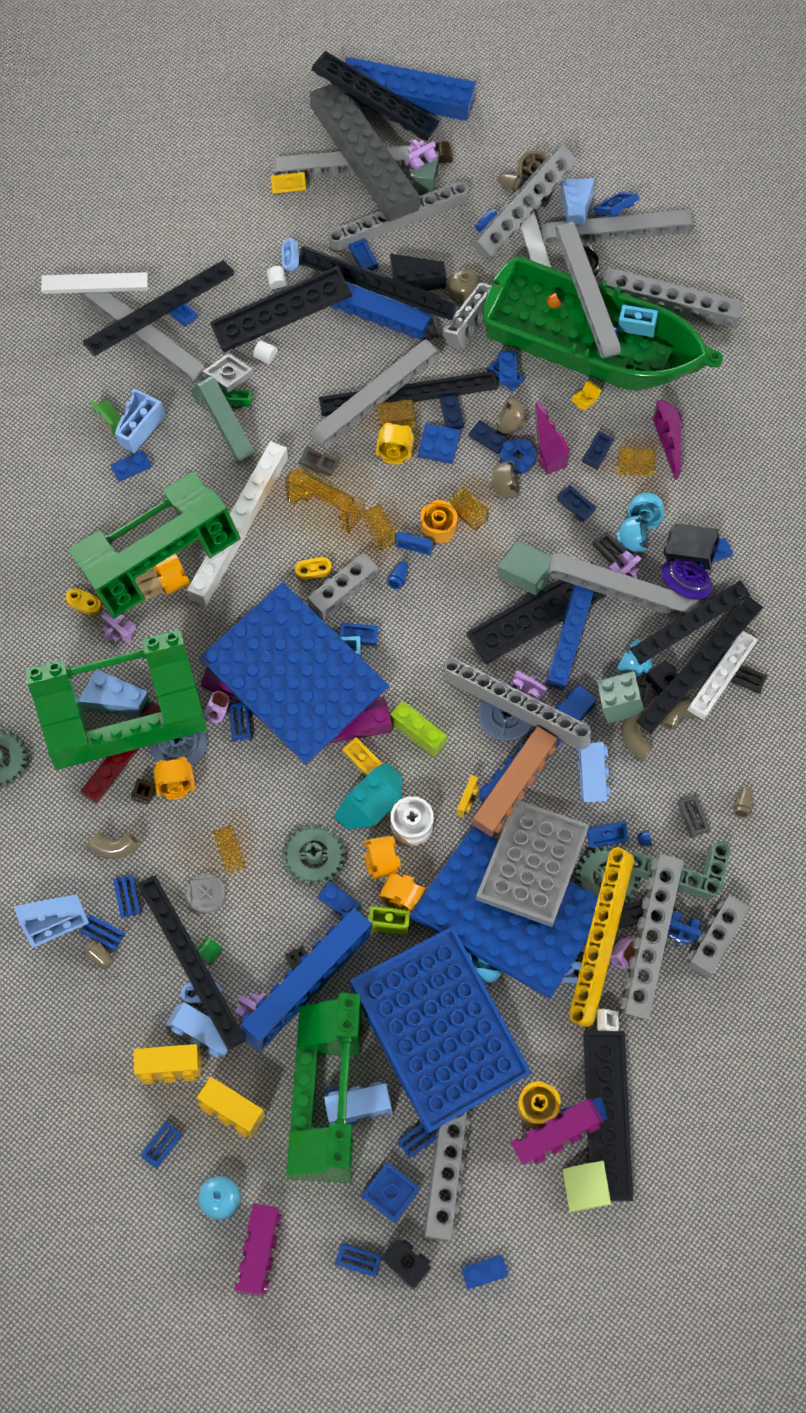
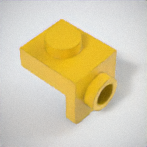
M587 381L583 389L573 395L571 402L578 408L586 411L596 404L602 390L592 382Z

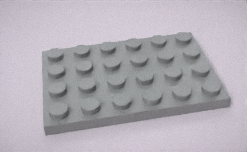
M517 801L513 806L515 807L513 814L510 818H507L476 895V900L553 927L590 825L522 801Z

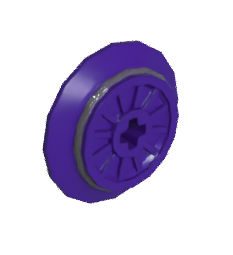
M679 559L667 561L662 566L661 575L663 581L677 594L695 600L705 599L711 595L713 590L712 582L707 571L698 563Z

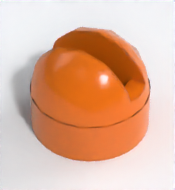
M553 293L547 299L550 308L555 309L562 305L556 293Z

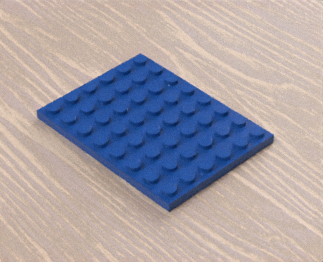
M283 582L199 656V660L305 765L389 688V684Z
M472 826L413 909L410 918L437 934L453 926L466 951L551 999L587 943L598 896L569 881L553 927L477 901L476 895L498 840Z
M453 926L347 981L353 993L361 995V1008L426 1133L432 1132L532 1074Z

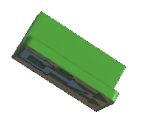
M107 399L99 404L91 400L92 412L108 431L115 436L122 416Z

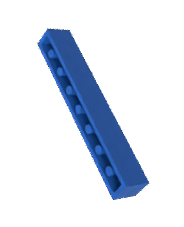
M579 685L575 690L572 688L566 695L567 699L563 703L559 702L555 709L582 721L595 707L597 699ZM557 738L556 746L559 747L563 741ZM525 742L518 747L517 754L514 757L510 756L505 761V767L502 770L498 769L493 774V780L481 787L479 790V801L485 802L525 745Z

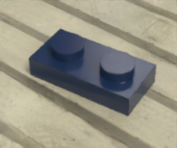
M458 395L440 396L445 427L454 429L464 428Z
M480 420L469 432V437L497 455L501 452L503 444L509 440V438Z
M598 431L584 455L582 463L598 470L615 438Z
M570 485L557 496V501L582 522H585L596 511L597 507Z

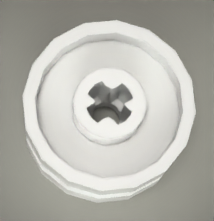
M419 797L400 799L391 811V831L393 836L400 843L407 846H417L424 843L430 837L434 821V813L431 806Z

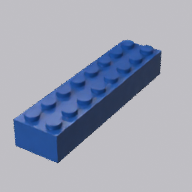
M346 57L345 63L424 112L468 121L475 96V81Z
M355 908L350 912L346 911L340 918L341 922L336 927L333 925L327 931V936L322 941L318 940L312 947L313 951L309 955L305 954L299 960V965L295 970L293 968L290 969L284 976L285 980L281 984L277 983L271 989L269 997L267 999L262 998L256 1005L257 1009L252 1014L248 1013L242 1019L241 1030L246 1037V1041L259 1053L299 1012L300 1006H305L369 939L372 923Z

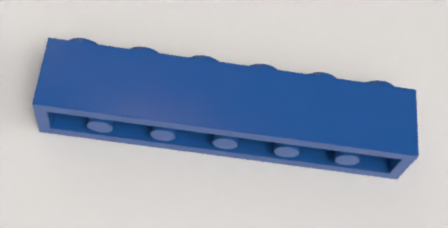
M349 283L347 285L352 297L331 305L334 309L343 310L350 315L359 316L366 321L375 322L382 327L391 328L414 339L423 340L431 324L430 313Z
M577 585L573 586L544 685L563 690L567 685L594 593L593 590Z

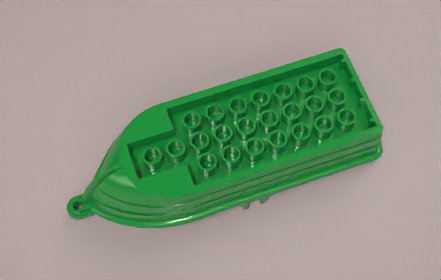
M513 257L498 271L492 280L498 286L491 284L485 298L483 322L486 324L487 338L623 389L635 391L651 389L672 382L684 375L695 373L705 366L719 367L723 362V355L717 350L707 348L698 332L683 318L658 305L622 294L619 285L616 286L614 291L606 288V280H604L601 286L598 285V288L614 327L619 329L622 305L657 310L658 316L654 337L618 331L617 338L621 353L601 358L571 275L524 257ZM553 293H556L562 303L561 306L555 309L550 308L547 303L548 297Z

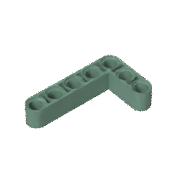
M210 376L196 383L191 389L193 397L198 404L204 401L235 460L240 463L255 455L248 438L216 379Z
M720 841L708 850L702 874L682 867L677 890L705 900H710L718 895L722 890L731 850L729 845ZM716 849H719L721 851L722 856H719L716 853ZM633 853L634 860L639 866H633L631 875L648 880L652 875L650 865L653 857L642 853ZM711 867L716 868L718 874H714ZM663 871L660 873L661 881H667V874ZM688 879L693 880L695 885L691 886L688 883ZM707 885L712 887L713 893L708 891Z

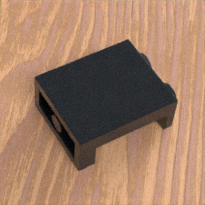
M675 523L673 530L669 532V543L664 547L666 560L671 561L675 558L702 562L703 569L711 570L720 542L719 530Z

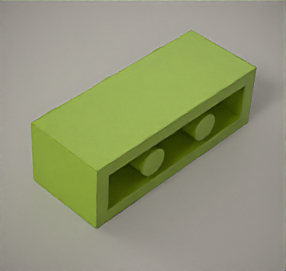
M404 701L390 714L392 725L433 757L446 745L447 735Z

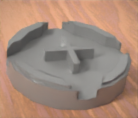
M201 874L193 878L188 884L186 897L188 904L193 910L209 914L217 911L223 905L226 898V890L223 882L213 874Z

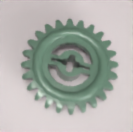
M3 728L0 732V747L7 749L11 755L10 763L6 767V757L0 749V763L4 767L0 766V787L3 784L6 788L8 787V782L14 784V778H21L19 772H25L22 766L28 765L25 759L29 755L25 753L27 747L23 746L24 741L22 739L18 741V734H15L13 737L12 731L9 730L6 735Z
M310 823L309 830L304 825H302V832L295 829L296 836L289 834L291 842L284 841L288 848H282V852L287 855H283L281 859L288 861L283 864V867L290 868L287 870V874L294 873L292 879L300 878V884L307 881V886L314 882L317 887L319 881L325 885L327 878L333 881L332 874L338 876L339 872L337 869H343L344 866L341 862L346 861V858L342 857V855L346 854V850L341 849L345 844L344 842L338 843L341 836L334 837V829L328 833L327 825L321 830L320 823H318L316 829L313 828L312 823ZM311 843L306 846L305 852H300L306 844ZM317 843L324 845L327 850H322L321 846ZM312 851H316V856H312ZM323 858H328L323 866L315 869L308 868L301 862L306 860L311 865H317Z
M606 845L603 846L602 851L595 847V854L589 850V858L583 855L582 860L584 863L578 862V866L581 869H576L575 871L576 874L580 875L575 878L576 882L581 883L578 886L596 896H599L600 888L594 882L593 873L595 872L599 875L598 880L602 885L606 866L602 868L600 865L607 864L610 851H607ZM630 876L624 904L628 903L627 898H634L631 892H638V888L635 887L640 884V881L636 880L637 876Z

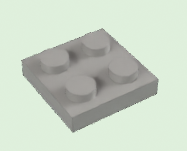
M230 353L203 371L205 378L213 376L219 387L227 393L254 375L251 367Z

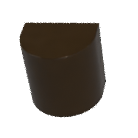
M447 141L436 143L434 150L439 152V163L453 162L451 144Z
M137 778L131 799L142 804H149L155 784Z

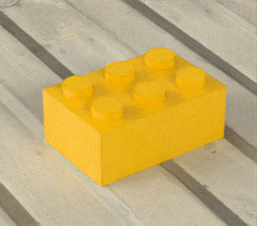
M197 1044L134 1049V1075L139 1082L145 1085L155 1084V1081L163 1080L164 1083H174L176 1079L196 1081L198 1077H202L201 1052Z
M211 1076L197 1096L199 1107L204 1113L209 1116L215 1114L220 1123L227 1127L231 1124L234 1126L235 1132L244 1138H247V1136L253 1138L266 1118L262 1108Z

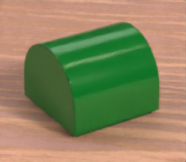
M206 937L197 948L202 960L210 966L223 950L218 943L209 937Z

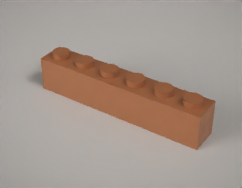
M537 726L473 817L472 825L491 837L495 832L499 833L501 831L506 816L510 818L513 814L515 803L517 801L521 802L524 798L526 787L533 785L537 778L535 775L538 770L542 771L547 764V761H545L549 755L552 757L557 750L556 737Z

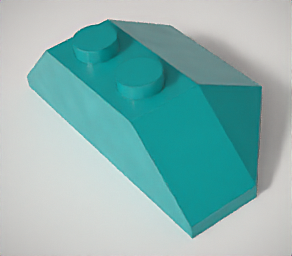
M388 763L373 769L345 797L333 817L347 830L375 827L393 809L394 805L402 799L401 774Z

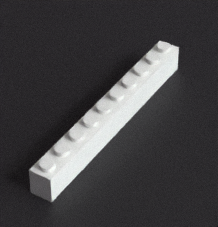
M270 441L230 512V516L241 539L210 559L206 555L187 589L189 600L205 607L207 606L288 460L286 447Z

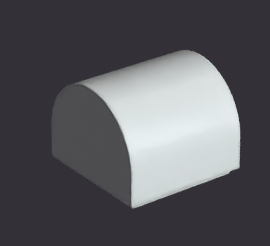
M274 266L267 270L270 290L287 287L282 267Z
M260 340L254 349V358L270 364L278 352V348Z
M608 1009L597 1010V1031H619L618 1011Z

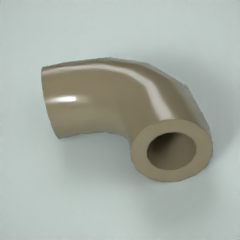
M694 698L682 699L660 725L664 728L675 730L680 720L684 717H694L700 720L701 718L687 710Z
M641 715L623 719L621 731L625 745L631 753L645 761L653 744L643 738L640 730L641 726L636 723Z
M98 832L85 846L100 857L117 859L127 857L141 846V843L130 832H126L122 837L114 840L108 839Z

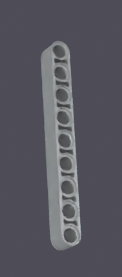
M411 146L387 147V150L401 170L413 169L411 165L407 166L404 162L407 159V155L410 154L408 148ZM341 152L280 156L272 161L273 175L304 172L305 178L355 174Z
M459 181L421 195L419 211L390 222L379 211L334 228L328 235L329 248L334 252H339L349 248L348 244L361 239H365V241L371 240L466 203L468 198V185L465 182Z
M689 210L586 219L585 224L575 225L582 243L685 234L694 229L692 214ZM566 221L546 223L541 227L543 241L546 246L559 245L555 226L567 223Z
M574 222L555 226L556 236L601 358L618 355L621 353L620 344Z
M109 292L80 293L81 298L111 323H115L134 312ZM151 324L130 335L132 339L188 382L193 384L203 375L205 368L198 360Z
M428 340L422 341L316 425L310 433L311 437L323 448L329 446L438 358L440 351Z
M556 553L551 555L548 573L551 577L678 619L702 604L701 600L688 599L672 590L564 554Z
M450 658L443 663L444 678L448 683L535 727H540L554 737L578 749H585L590 746L591 729L587 724L457 659Z

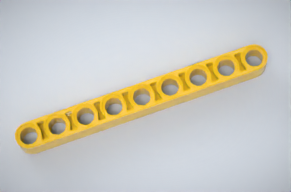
M620 847L612 849L608 857L569 1012L570 1020L583 1027H590L596 1018L634 864L633 855Z

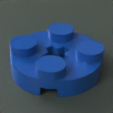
M513 439L506 441L500 452V462L513 461L516 466L513 472L515 474H523L534 466L536 450L529 440ZM521 454L522 456L520 459H517L513 455Z

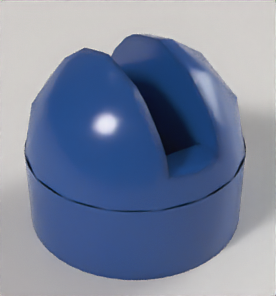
M650 830L640 832L637 837L638 843L642 846H652Z

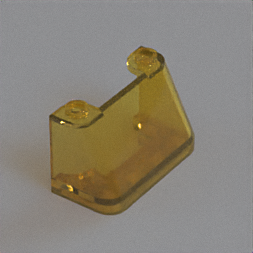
M294 469L285 479L288 502L296 505L299 500L308 502L312 496L326 502L341 511L339 519L343 522L342 530L348 534L352 532L365 512V503L362 499L310 472Z

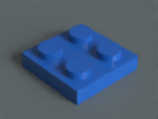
M619 192L593 207L595 214L611 215V217L619 215L621 210L633 207L634 203L640 200L638 193Z
M425 423L418 457L453 464L460 430Z
M387 1162L361 1195V1198L395 1224L421 1188Z

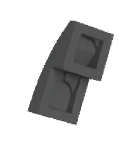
M307 446L298 464L313 471L332 476L340 460L326 452L321 454Z

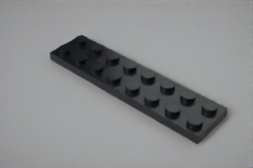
M326 50L312 66L311 70L318 76L330 81L332 85L343 89L347 94L356 97L360 102L369 105L376 112L385 115L389 120L398 123L405 130L411 131L422 140L428 141L440 122Z
M336 266L215 319L210 324L222 352L225 353L350 298L352 294L339 267Z
M558 580L540 590L537 595H531L466 632V636L487 665L562 622L574 584ZM594 591L590 605L608 595Z
M583 1031L585 1098L592 1100L599 1097L602 1098L608 1118L599 1124L600 1129L591 1134L587 1131L588 1163L604 1161L611 1202H632L633 1186L625 1031Z

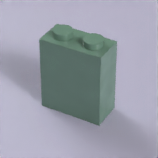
M516 541L497 566L498 578L537 595L540 590L545 588L548 579L551 577L548 574L551 556Z

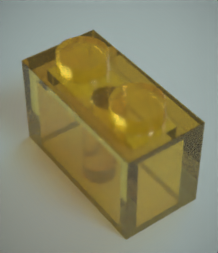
M412 399L377 404V418L380 429L385 423L406 425L411 428L416 427V416Z
M619 447L616 474L652 476L655 468L656 450Z
M464 486L450 497V504L456 510L457 515L474 531L478 530L488 521L489 509Z
M378 504L364 510V523L379 550L396 544L397 533L381 505Z
M230 825L213 831L226 873L229 874L246 868L233 826Z

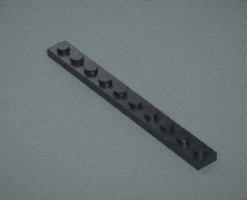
M307 246L301 247L299 264L319 272H325L338 266L346 282L448 320L454 318L457 305L455 301Z
M224 260L218 262L83 340V346L93 356L100 354L232 277L234 270Z
M494 371L405 384L376 408L438 399L440 396L453 394L465 395L497 390ZM359 391L319 397L322 416L333 413Z
M748 596L643 712L636 723L652 734L762 611L763 606Z
M156 875L137 883L140 892L227 1051L246 1041V1037Z

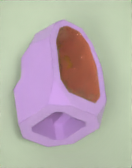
M222 691L212 693L204 712L207 721L215 724L222 722L230 703L229 696Z
M628 936L621 939L618 944L613 945L610 962L613 965L622 969L628 968L631 956H634L635 952L633 948L635 937Z

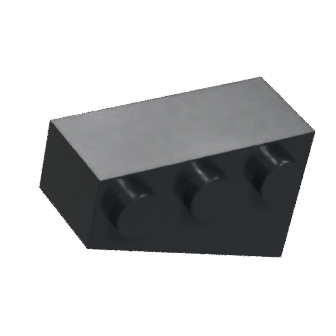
M390 254V270L393 279L425 291L446 289L447 276L444 262Z

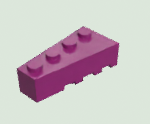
M586 1099L564 1111L561 1117L556 1116L546 1121L544 1127L530 1130L526 1133L527 1137L524 1139L516 1138L510 1143L522 1165L532 1163L538 1165L547 1160L545 1156L551 1152L555 1155L563 1151V1145L568 1142L572 1145L582 1139L581 1135L588 1131L591 1134L600 1129L599 1124L604 1121L592 1099Z
M253 1203L247 1228V1234L249 1235L245 1239L243 1247L244 1260L241 1261L238 1269L240 1281L235 1283L234 1291L238 1294L263 1298V1294L268 1293L270 1280H267V1273L272 1271L274 1263L271 1252L272 1248L276 1249L278 1236L275 1235L276 1227H280L282 1221V1214H279V1208Z

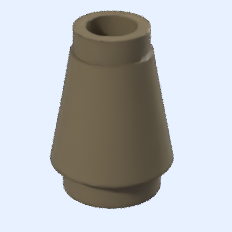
M500 173L498 183L516 192L521 181L519 175Z
M742 788L735 801L733 810L737 817L747 818L752 813V790L749 788Z
M93 940L83 950L86 954L85 957L104 969L113 962L100 941Z

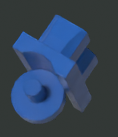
M673 911L668 932H670L669 938L676 940L674 946L678 947L680 942L688 945L689 940L697 943L702 932L700 930V920L690 918L688 925L680 923L683 915Z

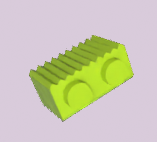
M373 905L370 907L368 920L372 923L371 931L408 936L409 910L406 911L404 909L402 911L397 908L394 910L393 908L389 909V907L386 909L385 907L381 908V906L378 908L377 906L373 907Z

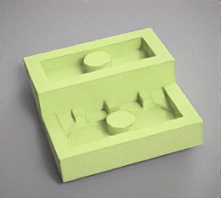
M604 1161L563 1169L570 1213L611 1205Z

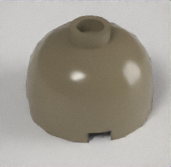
M534 150L523 154L517 164V174L522 179V176L525 174L530 177L547 158L545 153Z
M470 269L457 270L450 276L447 291L450 299L458 304L459 302L464 303L476 286L481 283L480 277Z
M509 397V401L505 402L498 416L501 421L499 424H495L494 429L504 434H513L519 428L523 429L527 422L525 407L516 399Z
M513 461L497 465L492 472V477L489 478L490 488H494L495 493L503 498L518 497L517 493L520 491L518 474L513 472V469L516 468Z

